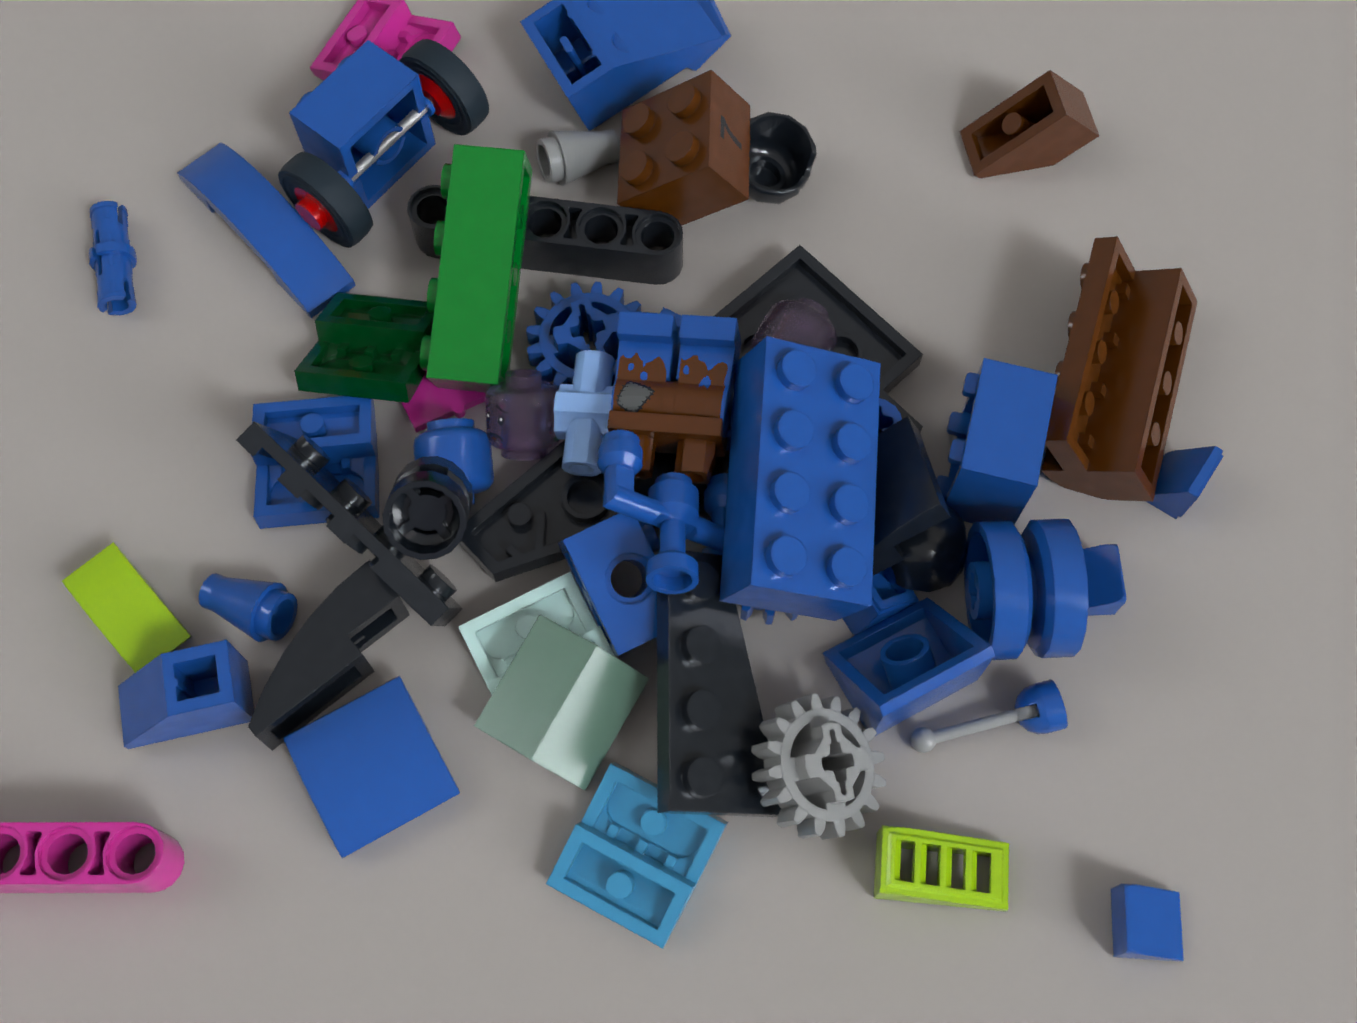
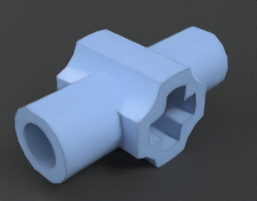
M584 350L578 352L575 360L573 383L560 384L559 390L555 394L553 409L554 432L557 439L565 440L562 469L576 476H597L601 473L597 466L598 448L602 443V437L609 432L607 426L611 410L612 378L615 361L613 356L603 351Z

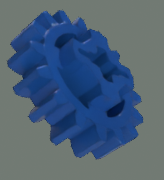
M595 281L590 293H582L580 286L576 282L571 284L570 297L564 299L555 291L550 293L552 307L550 310L536 306L534 309L536 325L527 326L526 328L528 345H531L527 347L530 366H537V379L541 385L553 381L554 393L556 394L560 384L573 383L576 354L580 351L591 350L589 344L585 342L583 332L588 334L590 342L593 341L596 351L606 352L613 356L615 360L617 359L619 338L617 336L619 311L641 312V304L638 301L624 306L623 289L618 287L610 296L603 295L601 282ZM617 361L614 362L612 386L616 377Z

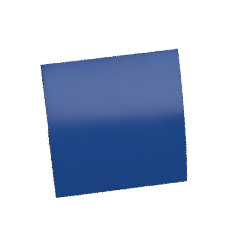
M338 396L253 404L252 423L257 422L297 439L303 434L308 436L330 458V461L324 467L339 482L346 477L355 483L372 501V504L366 510L374 518H380L378 446L373 399ZM260 454L252 456L256 464L253 517L260 529L327 523L325 519L331 514L330 511L324 506L318 510L301 497L296 498L277 480L286 469L275 459Z
M400 675L283 737L298 773L341 858L460 794L454 778L435 745Z

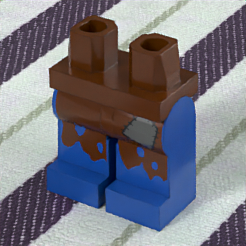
M619 311L617 325L619 348L616 377L612 390L611 410L607 426L608 431L627 430L639 437L640 446L643 449V466L641 471L634 476V479L646 480L652 478L655 452L676 454L674 472L687 475L694 484H709L717 457L726 456L727 433L734 397L736 362L740 357L742 344L738 319L731 317L681 315L680 331H678L674 314Z

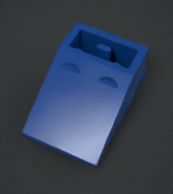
M551 0L520 21L588 131L593 130L724 43L723 37L697 0Z

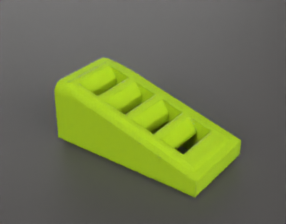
M884 825L877 831L874 899L1004 912L1008 910L1009 843ZM901 848L913 850L912 882L900 881ZM927 851L938 852L937 886L926 884ZM952 854L963 855V889L951 888ZM977 856L990 857L989 893L976 891Z

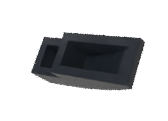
M370 560L365 562L338 585L310 615L283 652L267 681L248 727L272 751L284 742V736L308 724L375 672L361 652L410 615L400 596L370 568Z

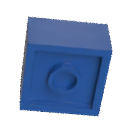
M987 358L983 359L977 374L967 373L962 394L967 397L961 413L954 411L950 414L947 425V433L956 436V439L952 441L948 456V462L950 463L948 477L943 475L937 477L945 503L953 508L964 522L1012 521L1015 525L1038 485L1057 383V374Z

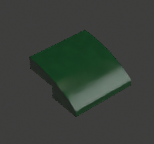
M337 292L314 320L318 342L294 370L298 391L409 403L426 372L420 366V348L423 337L425 335L431 336L434 313L428 312L427 301Z

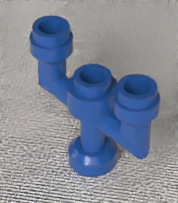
M613 430L606 433L602 437V443L598 448L597 466L604 474L603 507L660 528V553L650 558L646 564V583L651 589L664 594H682L693 590L699 582V565L693 557L686 553V539L723 553L728 473L712 476L710 483L707 484V488L704 491V510L711 517V521L699 517V491L693 485L691 478L685 474L670 472L660 475L655 480V484L650 487L648 496L635 492L634 476L641 471L643 466V449L640 446V439L635 433L627 430Z

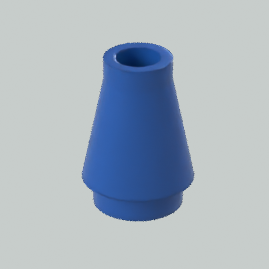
M214 573L206 578L199 592V604L202 608L213 611L257 642H264L268 639L272 641L282 639L291 629L297 615V599L293 594L288 593L287 588L282 583L231 578Z

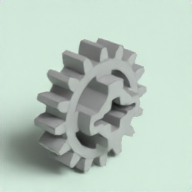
M817 693L810 694L774 708L776 718L763 721L759 726L762 733L768 738V742L752 746L751 751L755 756L764 760V769L752 773L753 781L767 782L769 791L760 801L762 806L778 804L781 810L778 815L777 824L781 828L797 825L798 837L803 839L820 836L821 840L845 836V831L863 828L865 822L862 814L877 811L880 806L877 800L870 794L871 790L886 787V780L874 773V764L885 760L883 752L871 751L869 742L877 733L874 727L860 730L857 723L860 719L861 711L857 707L841 711V700L838 696L820 700Z

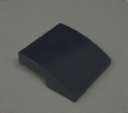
M909 416L878 434L873 576L905 560L899 543L950 518L920 432Z

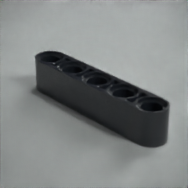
M428 185L418 189L411 195L407 203V212L420 250L429 257L440 259L441 256H436L434 251L436 224L431 223L438 220L445 221L447 199L442 198L441 185ZM529 196L521 269L652 285L669 283L680 274L683 267V228L679 220L673 215L655 210ZM543 234H555L550 237H540ZM598 240H608V241H611V242H608V243H606V244H597V243H594V242H596V241H598ZM661 246L665 247L666 249L654 251L649 248Z

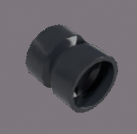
M439 456L421 457L408 463L398 474L382 514L383 529L391 545L404 555L419 560L437 559L452 552L462 541L473 502L471 483L465 473L454 462Z

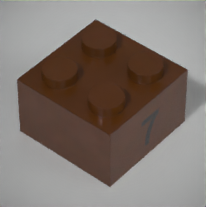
M709 70L622 110L617 204L621 207L669 213L678 219L682 226L749 200L750 104L713 70Z

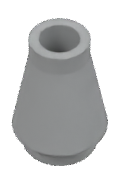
M613 129L605 131H549L547 138L538 139L536 144L537 159L542 176L547 183L558 181L560 185L564 186L603 166L619 162L620 142L616 132Z

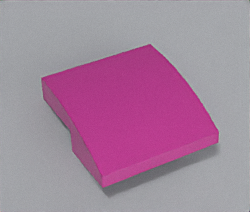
M357 0L309 68L315 76L324 81L336 70L339 63L345 57L352 55L367 40H370L399 61L408 49L422 39L433 40L453 51L461 36L454 22L412 15L404 0Z

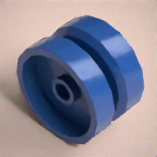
M1069 519L1030 520L1021 535L1012 521L973 522L968 532L967 553L964 564L965 604L969 629L992 645L995 654L993 660L1017 659L1023 652L1026 644H1028L1034 655L1040 658L1074 657L1081 650L1084 641L1089 605L1088 577L1084 551L1078 532Z

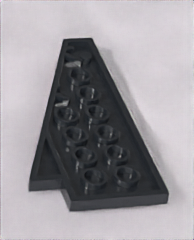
M801 245L791 251L714 315L715 317L738 319L742 343L739 360L758 344L760 337L762 341L766 336L824 350H828L831 347L830 351L881 363L879 398L895 405L901 413L902 419L909 416L921 433L923 426L887 393L920 365L923 354ZM764 326V330L760 334V329ZM565 440L468 519L462 541L459 544L495 582L564 560L565 557L558 545L560 541L618 514L603 507L604 474L602 472L597 476H576L562 469ZM730 450L726 451L725 457H717L712 476L728 473ZM655 452L652 478L646 480L634 479V491L648 496L650 487L655 484V480L660 475L674 472L676 454ZM693 483L699 491L700 514L705 512L704 491L707 488V484Z

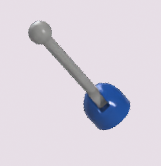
M1050 679L1024 688L1016 698L1015 709L934 731L926 727H920L913 731L910 741L916 751L927 753L935 747L936 743L1014 722H1019L1029 732L1048 734L1067 728L1066 709L1057 685Z

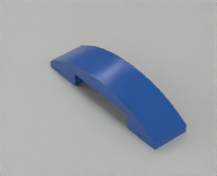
M222 142L177 172L179 178L212 213L216 211L273 272L277 283L311 319L328 305L337 292L347 293L356 286L346 269L292 205L250 163Z

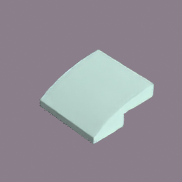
M571 572L458 626L491 695L539 615L561 625L615 656L601 627L597 626Z

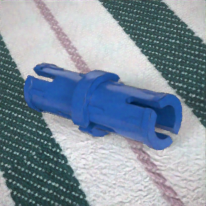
M101 201L93 204L89 212L93 231V247L89 249V265L95 270L97 278V307L101 312L108 310V315H125L136 309L132 268L136 267L137 258L136 251L130 245L128 236V210L124 205L118 207L115 201Z

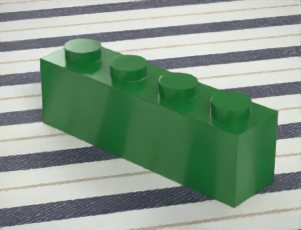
M454 144L452 164L445 163L442 168L441 195L443 199H447L445 221L438 220L434 232L435 255L441 256L438 278L432 277L430 279L427 290V309L429 313H434L431 336L425 335L423 337L420 348L421 369L427 371L426 378L438 388L507 395L533 170L524 150Z

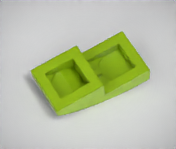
M114 542L62 580V583L135 673L160 654L176 650L192 637L154 592L153 587Z

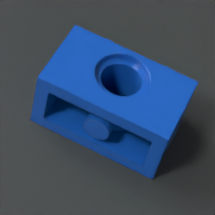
M618 513L558 543L597 626L601 627L614 655L619 656L657 637V591L651 589L646 583L647 561L655 556L653 552L660 550L659 539L651 524L648 525ZM622 561L634 564L642 576V584L639 591L629 598L619 595L611 583L612 571Z

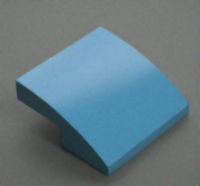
M616 762L610 763L582 821L575 825L546 885L655 945L664 948L728 822L716 815L658 813L657 784Z

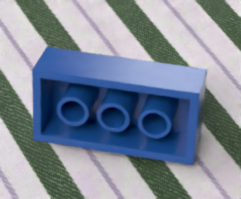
M766 336L736 362L720 602L837 621L872 606L881 363Z

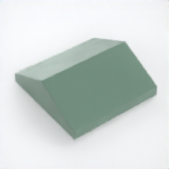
M539 615L474 726L579 788L586 790L649 678L596 644Z

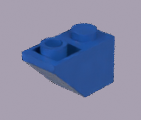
M227 639L160 654L118 685L123 744L127 749L248 723L251 721L254 713L248 661Z

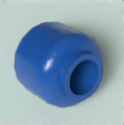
M448 418L428 422L426 424L427 431L419 434L414 440V460L421 457L439 456L454 462L465 473L472 485V505H475L474 494L488 490L494 481L490 436L488 437V433L475 428L474 420Z

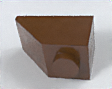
M1051 70L960 131L973 173L978 178L1053 166L1099 137L1084 93Z

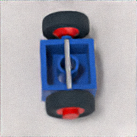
M422 39L408 49L398 61L370 40H367L352 55L345 57L339 63L336 70L313 91L303 95L297 106L289 112L304 152H300L292 157L278 173L279 182L299 215L311 227L320 231L333 242L343 247L351 248L359 243L373 226V220L368 209L436 144L429 116L446 130L457 135H467L475 130L488 115L489 102L478 79L466 64L452 51L438 42Z

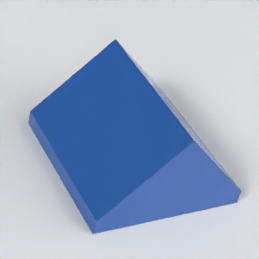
M928 597L822 653L827 666L853 708L857 707L861 711L860 721L864 728L874 727L877 732L875 736L976 682L995 657L991 644Z

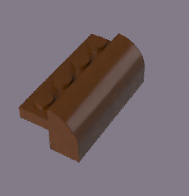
M1118 236L1095 238L1089 262L1085 263L1081 269V294L1077 310L1072 311L1068 319L1069 341L1064 360L1058 362L1055 374L1058 377L1045 442L1047 449L1041 471L1050 480L1066 489L1100 499L1153 502L1198 301L1182 268L1135 271Z

